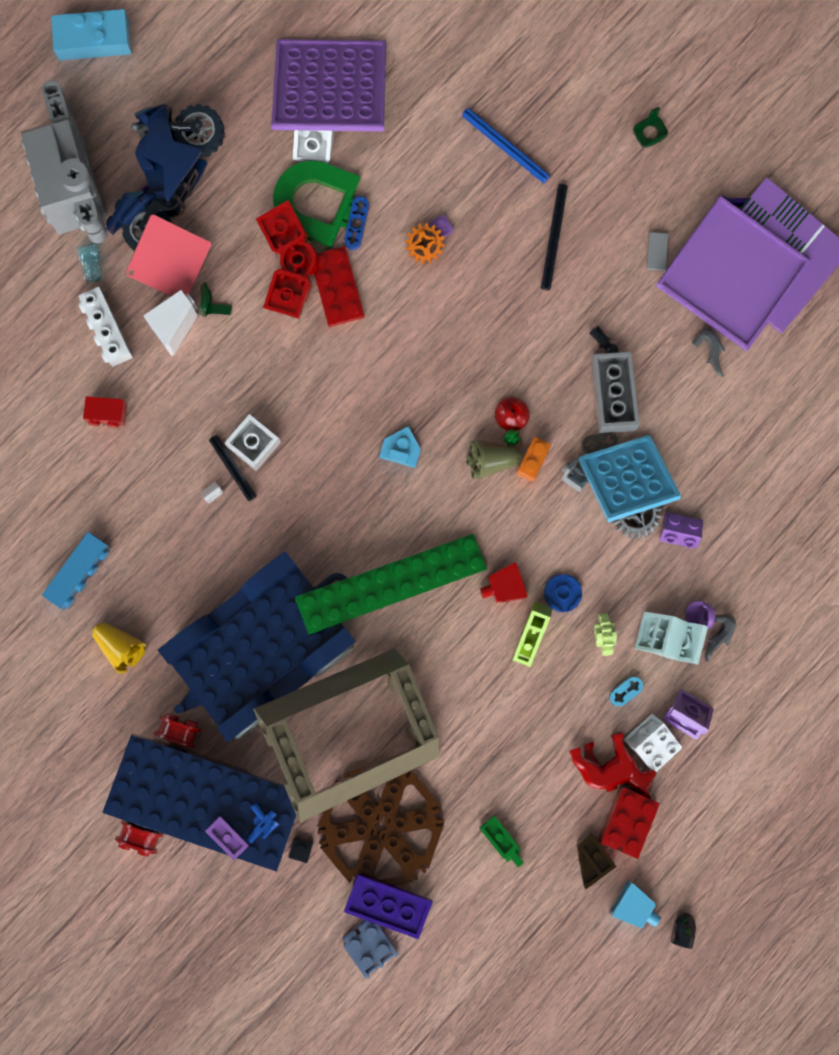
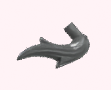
M708 329L702 330L692 343L696 347L703 341L709 344L710 355L707 363H711L716 373L724 377L719 365L720 351L726 350L713 331Z
M715 614V622H722V628L716 636L707 639L710 642L705 652V660L707 662L722 643L725 642L727 646L729 645L736 628V620L732 615Z

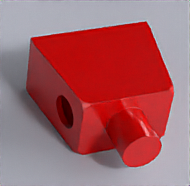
M516 562L488 576L489 585L479 588L483 599L493 596L496 603L528 598Z

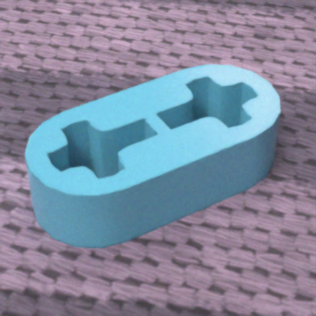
M637 677L628 678L610 693V702L614 706L625 705L642 691V681ZM630 681L638 683L636 686L637 691L635 689L629 692L626 690L631 686ZM625 692V695L621 698L622 702L614 701L616 698L615 693L621 694Z

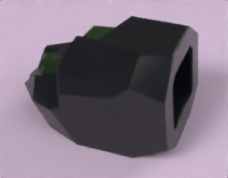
M683 913L677 918L671 935L672 944L688 949L693 948L696 932L695 920L690 914Z

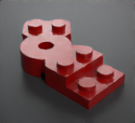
M286 201L256 218L272 252L280 256L281 266L280 269L273 273L263 308L300 320L305 302L307 303L312 288L309 278L315 274L319 265V258L315 249L306 243L308 235L291 203ZM302 256V262L295 264L296 258Z

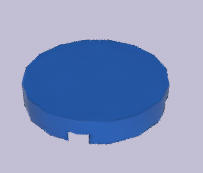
M561 574L554 576L547 582L543 595L545 602L550 608L556 612L565 613L572 611L579 605L582 600V588L577 579L570 575Z

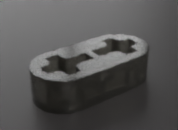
M612 432L590 435L583 439L581 448L585 453L590 454L617 445L618 438ZM607 437H609L610 440L613 439L611 446H609L608 443L601 444V442L605 441ZM588 440H590L591 443L598 442V444L594 445L592 449H590V447L588 446L586 447Z

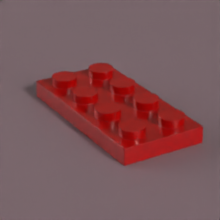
M346 247L317 253L319 265L314 276L328 327L365 318Z

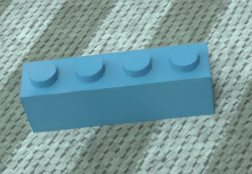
M87 532L42 596L60 609L70 608L75 602L74 597L76 594L82 592L86 587L87 579L97 572V566L100 561H104L110 553L108 550L111 547Z

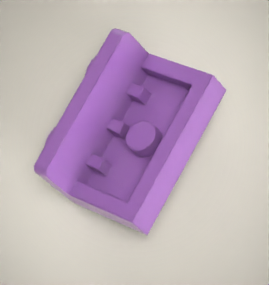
M665 512L660 541L696 549L702 538L703 520Z

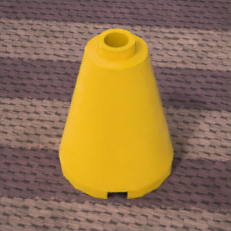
M106 622L99 623L93 628L92 637L117 673L124 674L128 672L126 669L129 666L135 667L144 656L146 644L143 641Z

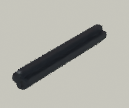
M217 435L211 437L209 442L248 501L255 499L257 495Z

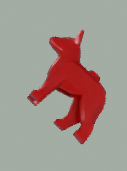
M623 732L611 735L616 756L605 763L604 766L601 765L593 754V742L584 744V758L581 756L580 747L569 750L572 762L580 771L587 786L597 790L606 789V792L618 789L617 785L626 782L640 791L645 797L651 799L648 789L657 772L655 770H646L644 772L639 770L634 758L628 753L623 744Z

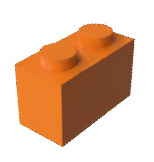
M534 436L517 471V475L534 482L552 444Z

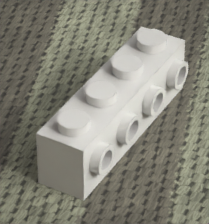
M96 287L79 295L78 297L81 302L78 305L82 313H86L88 319H86L87 325L90 330L94 329L96 335L93 338L97 346H101L104 351L101 352L105 363L109 362L114 367L132 359L133 356L101 288Z

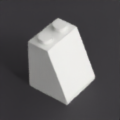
M182 290L144 315V318L171 356L176 353L198 317L195 311L197 307L188 293L185 295Z

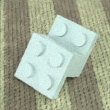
M644 612L634 649L654 653L667 659L698 665L708 627L689 623L674 616Z

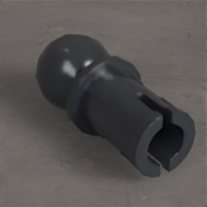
M596 326L589 333L600 345V349L602 347L605 348V354L619 353V347L609 342L612 338H608L599 326Z

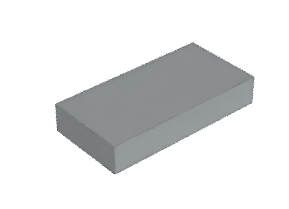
M649 233L647 270L666 271L668 234Z

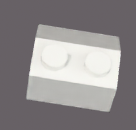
M295 130L293 160L303 162L320 161L330 164L334 131Z

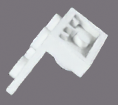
M653 714L647 717L623 739L640 756L647 767L656 772L682 749L666 725Z

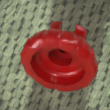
M515 397L502 399L497 404L494 412L497 424L506 431L510 429L515 431L523 429L530 418L527 404Z

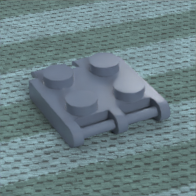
M365 920L358 925L359 934L353 929L343 936V939L346 942L344 948L367 979L370 977L369 974L377 968L385 966V962L393 956L397 957L399 953L378 924ZM389 952H392V953L389 954L387 957H385L383 960H381V958H383L384 956H386Z

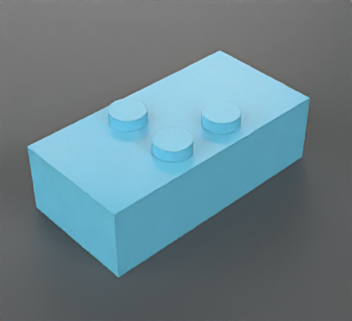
M125 9L51 16L53 50L59 61L132 54L130 24Z

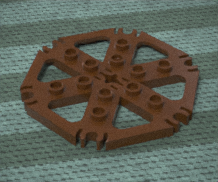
M367 768L358 769V770H353V771H348V772H349L351 775H354V774H356V773H358V772H360V771H363V770H365V769H367ZM412 770L408 778L406 777L408 772L386 782L378 806L366 792L347 800L361 820L332 824L330 822V815L333 807L322 813L317 828L326 827V829H320L317 833L326 835V839L319 841V844L325 845L328 843V846L320 848L349 884L353 876L355 877L353 880L354 884L358 873L377 879L375 877V870L384 847L400 865L402 874L398 877L380 880L393 886L413 883L414 881L409 877L410 874L417 880L418 877L415 874L417 869H421L423 873H426L422 863L429 869L444 825L436 826V823H443L444 820L435 818V814L442 812V809L436 808L433 810V807L441 805ZM344 774L345 778L350 777L348 774ZM413 785L426 800V806L421 809L396 813L405 787ZM383 816H385L384 826H386V829H382L377 837L378 827L375 824L380 823ZM429 829L432 837L426 853L423 856H418L400 833ZM365 840L357 865L352 869L347 868L335 853V847L339 844Z

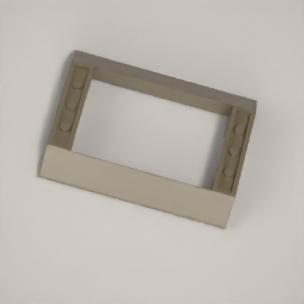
M395 648L253 709L268 747L273 746L287 781L284 786L299 823L439 757V737L409 664ZM383 675H387L391 692L397 691L411 724V727L406 729L410 738L413 739L415 747L315 792L285 718Z

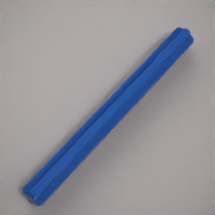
M470 108L464 110L462 113L464 119L542 183L548 181L550 178L548 172Z

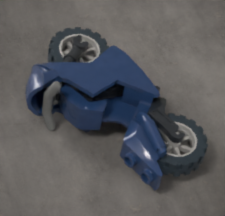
M167 104L150 106L135 112L139 122L132 123L131 128L138 131L141 139L135 155L148 181V191L124 193L121 200L119 199L116 202L113 215L109 216L106 222V229L112 235L122 227L123 238L134 252L150 215H155L172 223L170 218L178 216L181 209L184 210V202L191 196V192L202 177L207 166V161L200 158H203L205 155L207 157L210 156L211 153L219 150V146H222L223 138H225V128L221 117L214 109H210L209 106H202L201 104L187 106V109L181 110L180 115L176 116V122L172 121V107ZM207 120H208V121L211 123V125H212V126L203 128L204 125H205V123L207 122ZM213 130L212 135L209 137L207 132ZM196 139L197 143L191 142L190 140ZM136 230L142 231L139 235L135 236Z

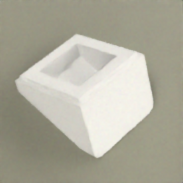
M213 482L201 491L202 497L209 504L223 494L222 489L216 482Z

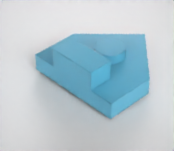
M409 427L384 439L379 458L416 468L421 449Z

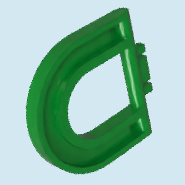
M320 161L297 163L288 168L278 179L273 192L274 208L289 201L308 235L307 240L332 248L340 227L347 229L348 223L344 222V220L347 222L349 220L350 205H352L354 200L353 196L361 177ZM307 183H318L344 193L331 225L305 216L295 208L293 198L301 186Z

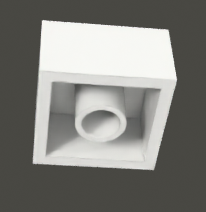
M249 414L227 439L225 445L257 471L281 442L276 435Z

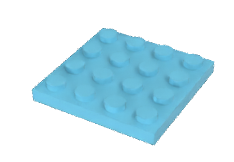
M650 435L579 457V463L607 522L680 500L681 495Z

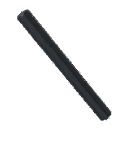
M559 184L557 188L541 282V289L549 291L552 285L568 189L566 184Z

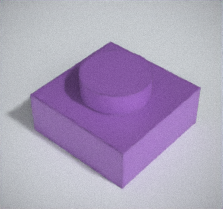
M444 214L428 223L429 228L435 225V231H442L439 237H445L453 233V228Z

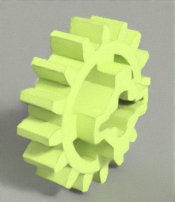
M608 613L598 614V624H594L596 646L601 648L603 656L613 655V645H617L614 622H610Z

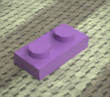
M221 816L205 830L233 860L249 846Z

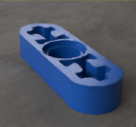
M362 196L356 197L351 206L344 238L345 246L349 250L359 249L363 239L369 202ZM360 203H363V206H364V207L361 208V215H360V214H358V206H357V205H359ZM355 219L362 221V225L358 228L353 227L351 224ZM353 232H354V233H356V236H355V237H356V241H358V242H354V244H350V241H349V240H352Z

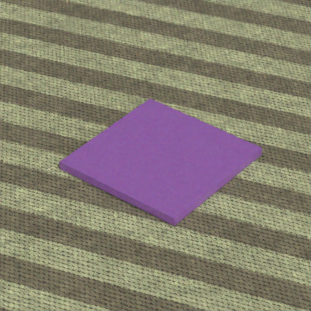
M720 195L655 286L747 352L808 267L811 260Z

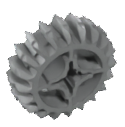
M656 507L640 512L638 517L632 515L617 519L612 523V526L618 524L619 527L616 531L619 532L623 529L622 536L624 537L630 533V539H633L635 534L637 539H641L642 534L647 537L649 536L648 531L653 533L655 531L654 527L659 526L656 520H660L662 516L656 513L662 510ZM649 510L650 519L645 526L643 514ZM633 521L639 528L630 527L625 522Z

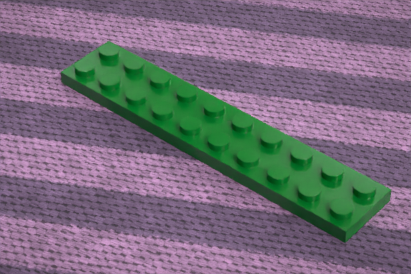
M471 534L296 596L295 600L308 635L483 572L487 570L475 536Z

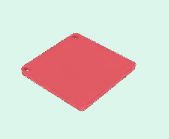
M150 215L128 265L126 274L170 296H173L180 290L185 295L187 293L190 294L211 247V243L160 217ZM133 270V275H129L128 271Z

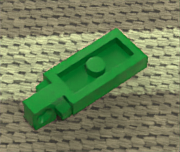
M494 815L479 827L503 859L507 862L512 860L517 867L524 863L518 856L521 852L519 846Z

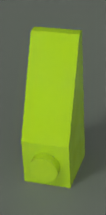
M537 602L533 603L512 660L531 667L551 618L552 608Z

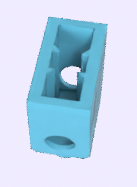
M629 880L609 912L613 917L639 928H643L646 922L656 927L661 919L660 915L653 912L656 903Z

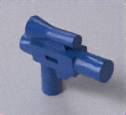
M258 803L250 807L256 815L254 819L256 827L246 837V840L251 844L262 832L261 837L265 840L271 831L280 825L274 820L277 814L272 809L265 814Z

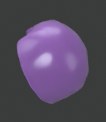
M694 601L688 605L685 611V618L689 623L705 625L710 629L716 619L715 610L707 602Z

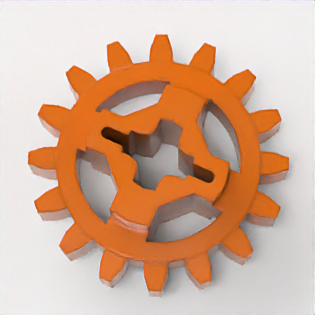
M428 223L425 224V227L418 224L419 229L416 230L412 227L413 233H407L410 239L405 240V243L409 245L405 249L406 251H411L409 254L410 258L415 256L414 261L416 263L421 260L422 265H424L426 260H428L432 264L433 258L438 261L437 255L444 254L441 248H445L446 245L441 242L445 240V237H439L442 231H435V225L429 228ZM426 232L434 234L435 237L427 236ZM419 234V238L414 242L415 237ZM423 240L430 242L427 244V248L423 247ZM437 245L436 250L432 253L433 247ZM415 251H422L424 252L425 256H421L417 254Z

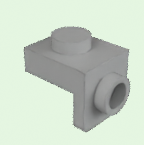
M575 458L572 463L568 462L563 468L564 475L561 480L578 492H581L587 485L588 480L585 473L576 467L579 460Z

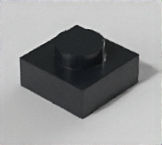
M294 838L288 858L308 863L313 843Z

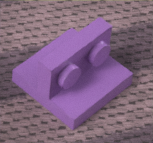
M680 689L676 694L673 704L665 713L663 720L697 740L701 733L705 735L709 730L714 709Z

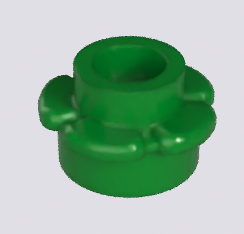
M510 429L506 433L504 442L508 446H516L521 438L519 430Z

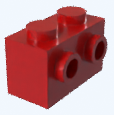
M85 396L83 419L88 425L100 426V424H107L111 428H119V425L125 426L127 402L124 399Z

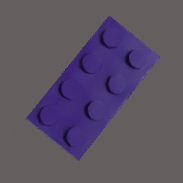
M358 873L345 905L344 913L419 939L433 900Z

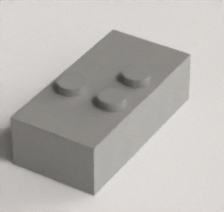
M631 352L593 354L591 371L598 434L636 431L640 424Z

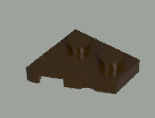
M593 833L576 845L585 889H588L617 867Z

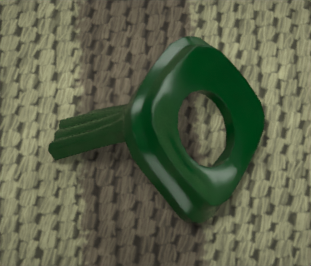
M659 107L652 109L648 118L638 122L633 127V133L643 148L653 146L668 136V130L663 121L657 116L660 111ZM653 126L656 128L658 133L654 139H648L644 136L643 131L646 127Z
M203 282L201 284L199 315L207 317L210 314L231 315L232 306L211 304L212 293L207 283Z

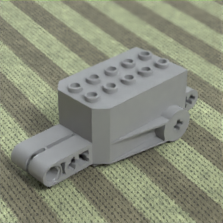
M50 80L44 83L42 92L51 123L21 132V142L27 154V163L31 169L30 175L35 183V193L40 201L39 208L42 215H45L47 223L52 224L58 235L81 228L82 232L85 231L93 243H101L107 238V230L104 223L108 213L107 207L100 195L85 140L78 133L80 129L77 123H75L71 106L60 84L57 81Z

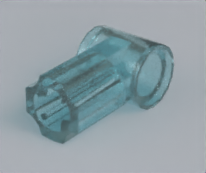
M91 243L77 246V254L80 263H82L85 281L97 282L102 279L97 244Z

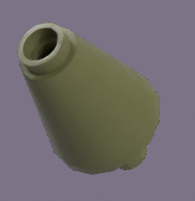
M480 440L469 442L470 454L466 455V463L468 466H471L472 479L483 478L521 463V452L519 449Z

